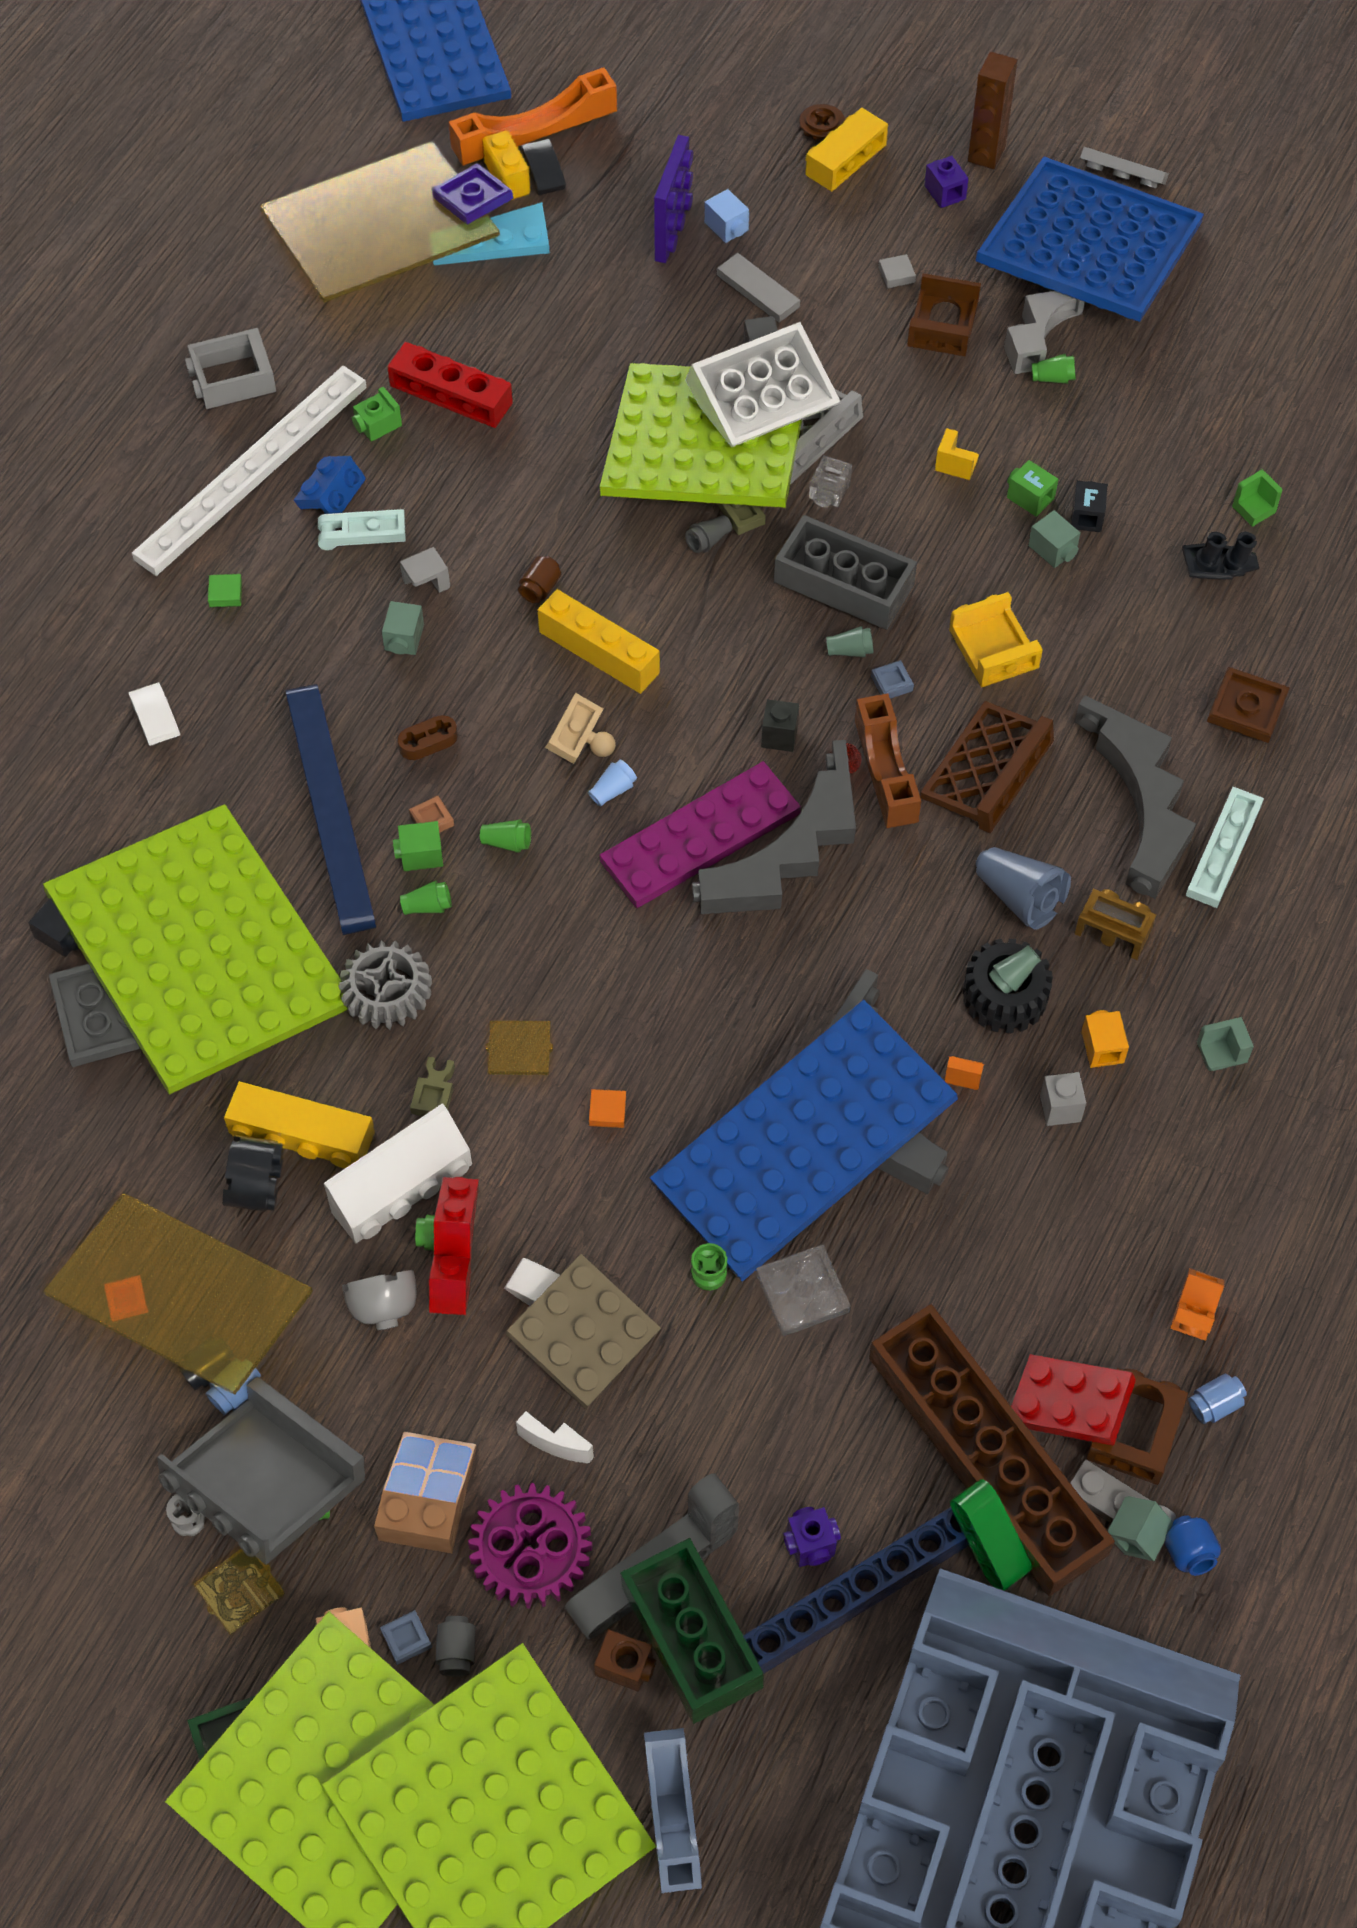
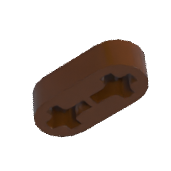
M440 715L404 729L398 735L400 754L408 760H418L454 745L458 737L456 722L449 716ZM443 728V730L445 732H448V734L442 735V733L437 732V730ZM413 740L415 744L418 743V746L412 747L408 742Z

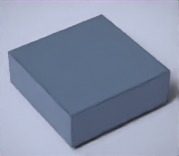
M901 660L871 670V677L880 695L889 694V697L893 698L913 691L914 684Z
M415 1610L380 1627L397 1665L432 1648Z

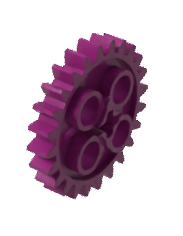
M534 1483L530 1484L528 1493H523L520 1486L515 1485V1496L512 1497L504 1490H501L502 1502L498 1504L492 1499L487 1500L490 1513L478 1511V1519L483 1525H471L472 1534L479 1537L468 1540L469 1549L477 1551L469 1555L470 1562L475 1565L480 1564L474 1570L476 1578L487 1576L483 1583L484 1589L488 1591L496 1586L495 1596L498 1601L506 1594H509L510 1605L513 1607L519 1597L524 1598L527 1609H530L533 1598H538L542 1607H546L547 1595L551 1594L554 1599L560 1601L559 1589L563 1587L571 1593L574 1591L571 1578L583 1580V1571L578 1566L590 1565V1558L583 1554L592 1551V1542L583 1540L591 1535L589 1526H581L586 1521L585 1513L574 1514L577 1508L575 1500L564 1505L565 1495L563 1491H560L554 1498L551 1497L549 1485H546L541 1494L536 1493ZM529 1513H536L541 1516L539 1523L531 1526L524 1524L522 1519ZM551 1522L556 1523L555 1527H551L550 1529L546 1530V1527ZM506 1538L513 1542L512 1547L507 1551H498L494 1548V1544L500 1539ZM559 1539L567 1543V1547L561 1552H552L547 1548L553 1540ZM527 1541L533 1544L537 1541V1548L533 1549L529 1546L524 1549L523 1543ZM515 1560L514 1565L509 1569L504 1567L505 1564ZM527 1565H533L539 1569V1572L533 1578H524L519 1574L520 1570Z

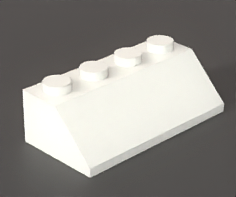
M442 1103L324 1182L331 1213L355 1244L362 1239H370L381 1230L384 1224L393 1218L399 1219L407 1214L411 1206L419 1200L434 1196L440 1189L443 1177L454 1178L463 1176L468 1171L469 1166L472 1165L470 1149L447 1108Z

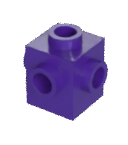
M805 1507L792 1514L793 1517L788 1518L787 1532L783 1533V1539L788 1554L795 1555L798 1567L820 1565L829 1561L831 1557H835L837 1540H840L841 1536L835 1518L828 1519L825 1507L814 1510V1507ZM818 1531V1534H817V1535H809V1534H808V1533H812V1532Z

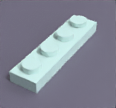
M1232 787L1188 887L1187 897L1218 908L1264 798Z

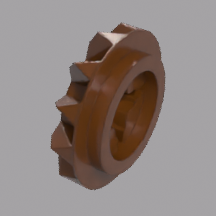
M827 104L812 105L802 112L800 116V129L804 130L805 136H813L814 141L818 138L825 139L830 131L836 130L844 123L845 117L834 106Z

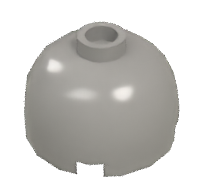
M414 1270L396 1272V1276L379 1275L342 1285L346 1306L354 1319L363 1324H376L377 1331L398 1327L397 1319L411 1312L417 1298Z

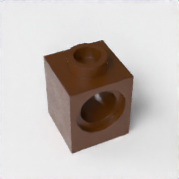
M608 1629L594 1664L595 1676L639 1692L643 1681L650 1682L657 1660L652 1659V1645ZM623 1655H632L638 1661L631 1669H622L616 1662Z

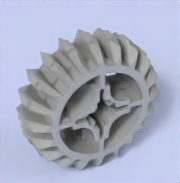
M382 940L378 948H373L367 943L365 953L356 950L354 953L355 960L346 959V970H341L340 973L342 982H340L339 989L341 993H344L341 999L344 1006L348 1007L352 1018L358 1016L362 1025L371 1020L372 1026L375 1029L378 1028L380 1023H385L386 1027L390 1030L392 1022L398 1021L404 1027L405 1017L408 1016L416 1020L417 1010H425V1000L430 999L431 989L429 987L432 985V978L429 975L428 964L422 962V956L419 952L412 954L408 944L399 949V944L396 940L390 947H386ZM396 969L407 973L412 980L405 979V975L396 973ZM359 990H364L366 994L373 995L375 1001L363 996Z

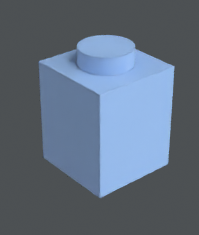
M726 189L705 201L704 223L727 243L748 231L749 209L729 189Z

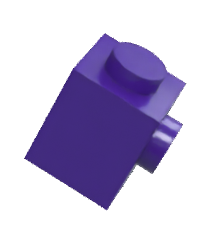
M949 156L926 165L924 186L939 207L944 208L966 199L969 178L954 157Z

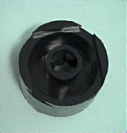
M234 1135L226 1166L225 1178L227 1179L226 1184L229 1186L228 1190L223 1189V1206L264 1212L275 1210L278 1190H276L277 1178H281L284 1144L274 1140Z

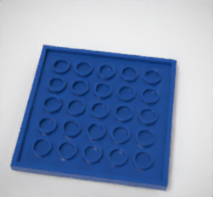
M1043 157L977 251L976 262L1093 304L1098 308L1120 314L1128 319L1141 322L1200 227L1204 214Z

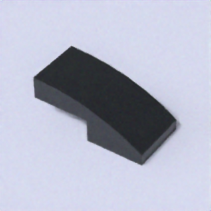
M549 139L521 145L525 162L529 166V174L532 175L538 195L566 188V182L559 161Z

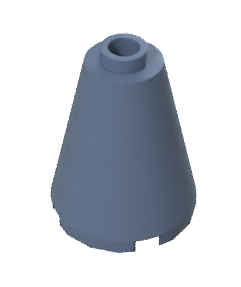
M996 847L984 850L976 860V873L980 879L1026 926L1037 930L1048 924L1057 914L1053 911L1057 902L1060 901L1064 904L1068 896L1071 876L1061 867Z

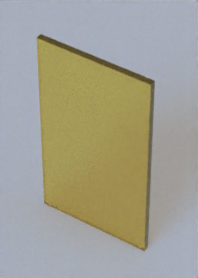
M125 1193L119 1197L44 1290L45 1295L233 1395L240 1390L241 1386L313 1292L311 1287Z

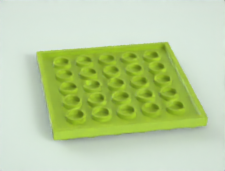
M630 363L600 483L601 496L786 508L802 419L730 447L699 407L686 381L691 367Z
M328 1611L165 1802L305 1928H379L398 1904L321 1784L434 1704Z
M523 1643L321 1784L412 1928H548L656 1847Z

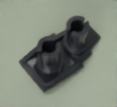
M1215 531L1208 535L1206 543L1183 545L1182 550L1189 577L1232 580L1233 577L1244 576L1247 572L1259 570L1260 567L1256 553L1252 552L1257 544V541H1255L1256 536L1250 532H1241L1234 546H1226V536Z

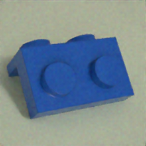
M351 456L324 457L317 463L316 470L310 478L302 484L301 490L294 501L300 509H322L325 514L342 513L365 481V476Z

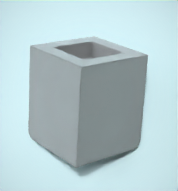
M434 547L400 561L402 579L405 584L412 583L413 586L417 587L431 580L439 593L450 588L448 568Z

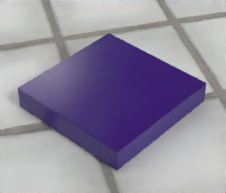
M478 163L432 188L433 198L467 225L514 199L513 191Z

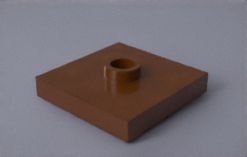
M1228 667L1208 715L1207 722L1269 743L1290 687Z

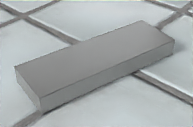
M736 253L717 267V276L768 315L774 316L775 320L779 323L800 308V299L739 253Z

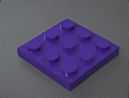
M683 135L677 136L654 197L655 261L666 263L670 252H675L678 241L677 232L683 231L685 224L684 213L686 210L690 211L693 202V193H689L693 181V172L689 171L693 161V150H689V137Z

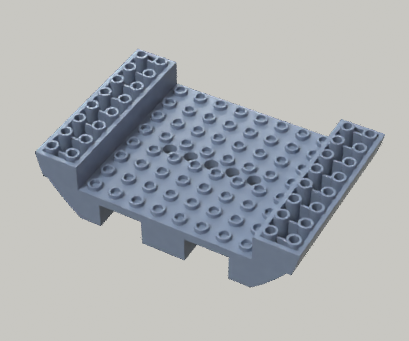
M940 1568L925 1608L889 1723L886 1726L861 1802L858 1817L820 1928H1175L1183 1916L1203 1842L1198 1837L1215 1774L1225 1760L1233 1731L1241 1675ZM1045 1746L1054 1748L1059 1754V1763L1051 1767L1043 1765L1038 1759V1750ZM1030 1785H1041L1047 1791L1048 1801L1042 1805L1031 1803L1026 1796V1789ZM1020 1823L1030 1824L1036 1831V1840L1031 1844L1019 1842L1014 1834L1015 1826ZM1009 1862L1018 1863L1024 1869V1880L1018 1884L1008 1882L1002 1874V1867ZM999 1901L1005 1902L1012 1909L1013 1919L1006 1924L997 1923L991 1917V1905Z

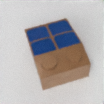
M403 1432L382 1492L374 1525L378 1540L452 1554L477 1448L476 1444Z

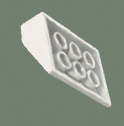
M801 322L691 365L686 377V381L699 407L730 447L814 415L841 402Z

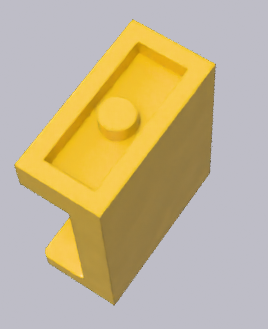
M1009 592L991 595L985 600L971 605H962L951 613L949 631L981 688L1038 669L1040 666L1043 649L1038 640L1030 642L1011 610L1012 597Z

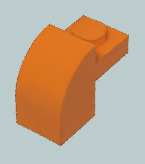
M1189 1268L1170 1329L1206 1341L1207 1335L1210 1333L1214 1323L1215 1312L1224 1288V1280Z

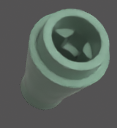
M862 626L843 633L826 637L829 656L866 657V654L874 653L871 628L863 629Z
M1027 945L1019 952L993 965L994 970L989 973V976L1004 993L1009 994L1012 990L1016 992L1034 967L1042 960Z

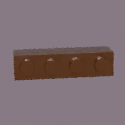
M990 51L978 74L968 162L995 169L1006 147L1018 59Z

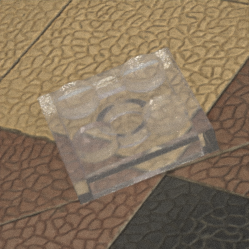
M823 1244L756 1268V1276L783 1337L850 1313L851 1306Z

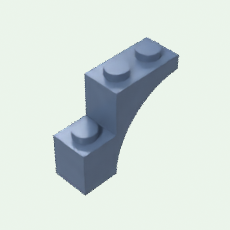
M684 1728L644 1733L661 1892L668 1893L702 1888L700 1861L691 1799Z

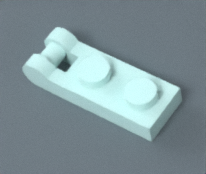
M404 509L323 514L318 517V529L321 531L318 535V546L323 550H332L336 546L406 542Z

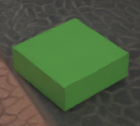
M241 574L209 575L208 602L210 607L241 606Z

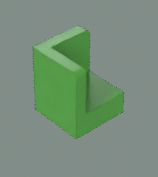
M1262 469L1238 484L1232 507L1253 527L1276 513L1282 488Z

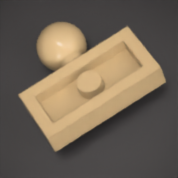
M575 693L545 748L574 764L585 743L590 744L592 753L598 757L611 755L615 750L616 743L610 733L604 731L595 733L592 731L603 708Z

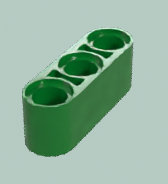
M984 1479L978 1480L950 1501V1507L983 1574L994 1588L1005 1591L1033 1569L1031 1560L997 1492Z

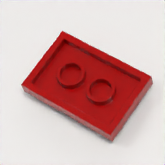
M1030 1354L1011 1407L1029 1430L1114 1446L1136 1378L1132 1372Z

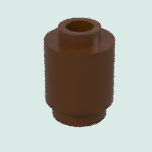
M549 556L535 557L519 581L518 592L525 600L536 604L540 600L546 599L561 577V570L557 561Z

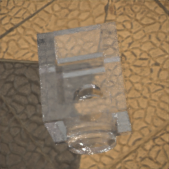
M823 455L810 481L809 498L813 499L820 507L826 508L830 505L838 507L846 489L851 484L852 464ZM828 471L839 474L840 476L828 473Z

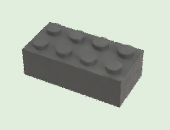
M803 515L775 558L774 583L887 630L915 584L917 561Z

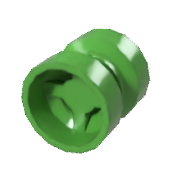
M706 1243L700 1245L693 1252L691 1277L697 1287L712 1291L724 1284L727 1277L728 1258L722 1247Z

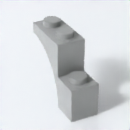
M1057 291L1026 296L1022 313L1025 324L1008 327L1004 345L1014 374L1032 371V363L1045 360L1047 352L1045 337L1062 321L1082 315L1084 301Z

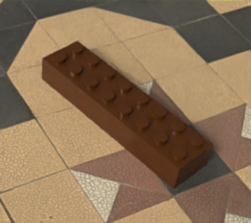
M932 1304L871 1342L870 1361L965 1487L969 1488L978 1480L984 1479L997 1492L1031 1560L1033 1569L1030 1573L1048 1597L1109 1556L1115 1540Z

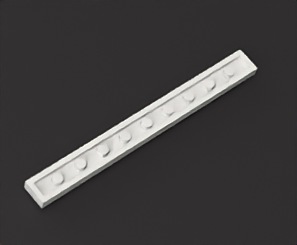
M345 366L339 368L132 552L134 561L157 576L366 389L365 379Z

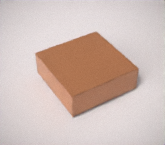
M439 796L409 809L410 817L415 824L438 821L439 833L454 826V820Z

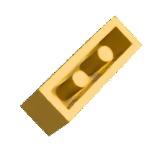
M861 107L856 113L849 115L836 130L830 131L826 138L817 146L810 148L805 158L806 176L832 192L886 146L888 123Z

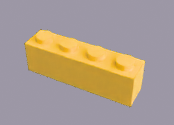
M556 589L539 607L538 623L541 634L641 694L660 673V650L562 591Z
M240 1081L224 1116L228 1132L233 1137L234 1135L278 1141V1143L284 1144L283 1149L296 1151L307 1159H316L317 1157L326 1159L340 1168H347L365 1156L375 1134L372 1117Z

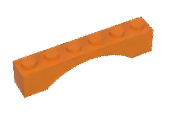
M605 67L578 76L558 96L530 111L501 117L486 116L474 112L449 121L451 148L462 166L484 158L482 139L486 136L502 131H510L514 143H516V146H520L617 111V85Z

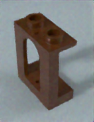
M923 273L914 317H911L907 346L966 357L979 303L981 283ZM941 302L955 304L960 310L958 325L929 320L932 308Z
M1116 1368V1370L1132 1372L1135 1376L1136 1382L1132 1391L1133 1394L1163 1404L1162 1415L1150 1453L1117 1441H1115L1114 1446L1092 1442L1086 1460L1158 1485L1169 1458L1188 1392L1181 1390L1178 1385L1172 1382H1157L1145 1378L1143 1373L1135 1369L1127 1368L1123 1370Z

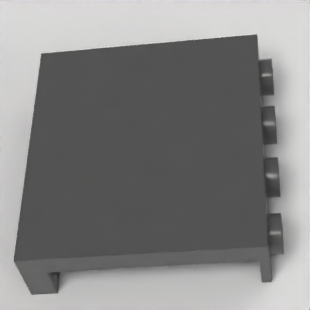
M257 1376L247 1384L248 1400L172 1462L162 1454L157 1457L159 1467L158 1479L168 1492H176L181 1496L194 1513H202L211 1520L219 1533L222 1535L228 1534L236 1540L244 1553L250 1557L256 1556L267 1565L365 1480L364 1457Z

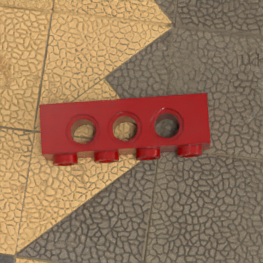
M406 341L387 366L391 387L493 428L497 427L513 404L511 383L503 378L494 377L479 371L475 367L466 366L447 356H441L422 346H416Z

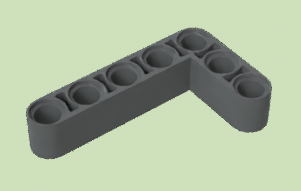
M715 1473L707 1475L689 1491L687 1515L578 1592L567 1602L565 1610L588 1640L595 1638L633 1611L622 1589L620 1572L688 1538L692 1540L703 1560L737 1532L739 1503Z

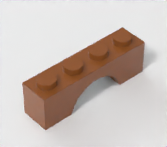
M889 694L857 699L855 725L886 828L918 823L921 798L914 775L907 773L902 760L897 735V720Z

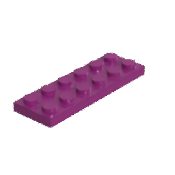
M762 761L601 853L600 862L637 909L698 874L699 869L710 867L801 814V806L767 764Z

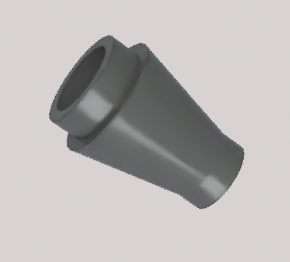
M725 515L692 524L685 533L686 542L693 552L706 553L727 533L732 531V524Z

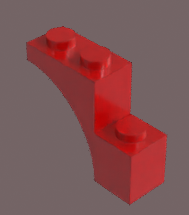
M443 1177L434 1217V1257L429 1277V1313L466 1315L470 1295L472 1241L479 1179H466L464 1177Z

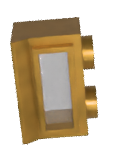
M1093 888L1078 918L1075 935L1081 937L1087 924L1103 931L1101 942L1106 946H1113L1117 937L1135 944L1131 958L1138 960L1153 928L1156 914L1152 913L1150 908L1143 903L1135 902L1130 904L1120 900L1119 896L1111 890L1104 889L1098 891Z

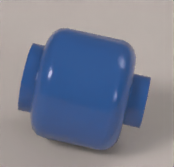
M1181 1516L1173 1521L1172 1527L1167 1531L1164 1541L1165 1547L1178 1570L1197 1576L1207 1573L1216 1566L1217 1559L1221 1553V1547L1210 1524L1205 1519Z

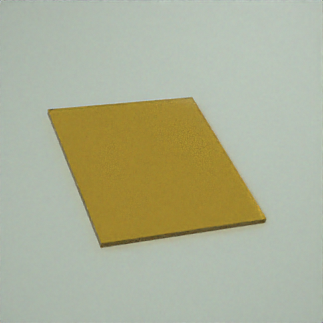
M433 142L260 205L261 211L265 214L323 302L330 301L500 236L499 229L487 214L467 225L433 198L432 188L457 175Z

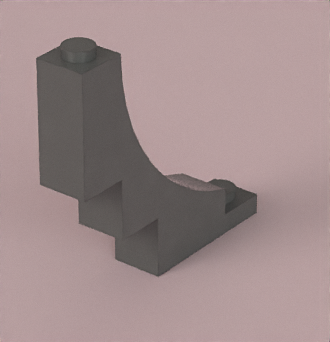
M1085 695L1079 703L1075 723L1081 725L1089 732L1099 734L1096 750L1111 763L1127 785L1138 815L1139 848L1130 866L1126 885L1132 887L1135 892L1141 895H1148L1156 899L1190 844L1196 823L1171 811L1180 797L1184 783L1183 779L1160 769L1168 755L1172 737Z
M846 740L832 741L831 753L826 754V771H818L816 782L807 804L790 828L777 840L745 859L715 868L698 870V882H692L693 902H700L701 914L781 909V878L818 876V846L854 843L856 824Z
M868 969L864 971L829 1028L862 1000H865L878 1013V1009L873 1007L880 993V990L877 989L878 974ZM917 1133L877 1168L929 1194L934 1184L938 1186L942 1184L949 1171V1167L945 1165L948 1152L929 1141L921 1133Z

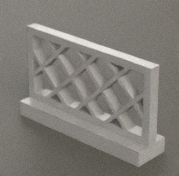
M835 389L841 401L840 404L802 419L799 434L801 437L797 442L790 485L863 418L860 394L851 390L846 395ZM821 418L814 425H803V420Z

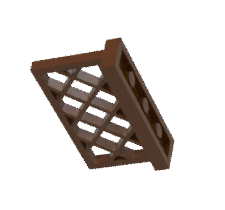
M984 701L920 792L921 799L978 821L979 829L991 833L1053 743V720L1041 716L1036 721ZM987 714L1000 718L1001 723L984 727L982 721ZM1023 727L1029 729V732L1024 736L1013 738L1010 729ZM1005 731L1008 740L990 744L987 735ZM983 737L986 746L968 750L966 744L969 740ZM1012 749L1013 755L1011 758L1000 761L996 760L994 752ZM989 754L992 763L974 767L971 758ZM967 760L970 769L952 773L950 767L953 763ZM996 772L997 778L995 781L980 784L978 775ZM973 777L976 786L958 790L955 781ZM951 783L953 792L943 795L933 792L937 786ZM979 794L981 801L976 808L963 804L961 800Z

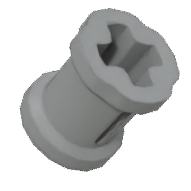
M178 1494L172 1496L168 1501L166 1513L175 1532L181 1536H194L204 1528L205 1516L202 1513H194ZM184 1511H186L188 1514L192 1513V1515L189 1518H186L184 1515L180 1516V1514Z

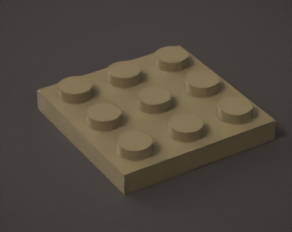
M580 1254L516 1320L505 1334L581 1406L587 1409L660 1331L661 1327L589 1260Z

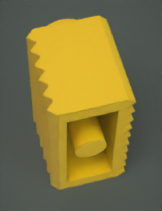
M502 131L484 137L482 139L483 153L485 155L484 162L489 172L513 191L514 199L529 195V166H527V162H525L516 143H514L510 131Z

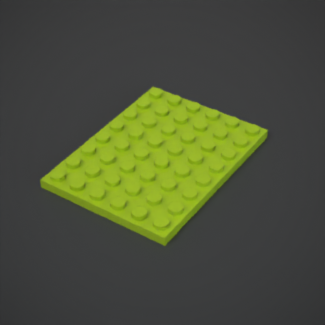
M225 804L43 883L46 895L49 899H52L69 927L76 944L169 1095L348 1010V1007L344 1006L341 999L344 993H341L339 989L340 982H342L340 977Z

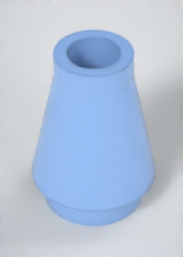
M620 759L616 763L611 762L594 787L588 791V794L601 807L607 801L632 788L633 782L637 780V776L623 760Z

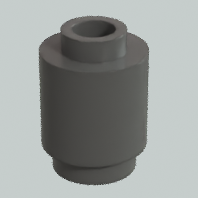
M448 1616L445 1618V1622L437 1625L436 1664L439 1665V1673L441 1675L460 1677L470 1674V1666H473L475 1662L476 1626L468 1623L467 1617Z

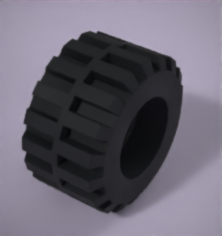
M1010 938L1008 943H1003L1002 939L994 940L993 946L987 942L981 946L980 952L977 950L974 952L971 961L968 962L963 985V1002L965 1007H969L968 1013L972 1018L978 1016V1024L983 1027L987 1024L991 1025V1031L998 1032L999 1028L1005 1029L1006 1033H1013L1014 1028H1018L1020 1032L1028 1028V1023L1035 1025L1039 1021L1040 1015L1043 1016L1046 1010L1053 979L1052 971H1048L1050 964L1047 959H1041L1042 961L1034 967L1021 984L1025 989L1022 992L1015 994L1003 993L995 989L990 983L993 981L989 976V973L994 970L993 965L1019 952L1027 945L1030 946L1027 942H1023L1020 945L1016 944V939ZM1036 948L1034 951L1041 958L1042 952Z

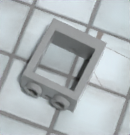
M258 328L188 345L190 358L185 359L189 376H196L197 380L192 381L197 399L203 398L206 409L276 392L273 371ZM248 357L253 358L257 372L207 384L203 368Z

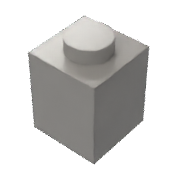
M1080 1073L1045 1076L1040 1098L1046 1125L1052 1126L1081 1122L1086 1099Z

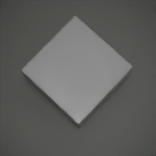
M907 254L879 260L878 267L887 288L915 283L916 275Z

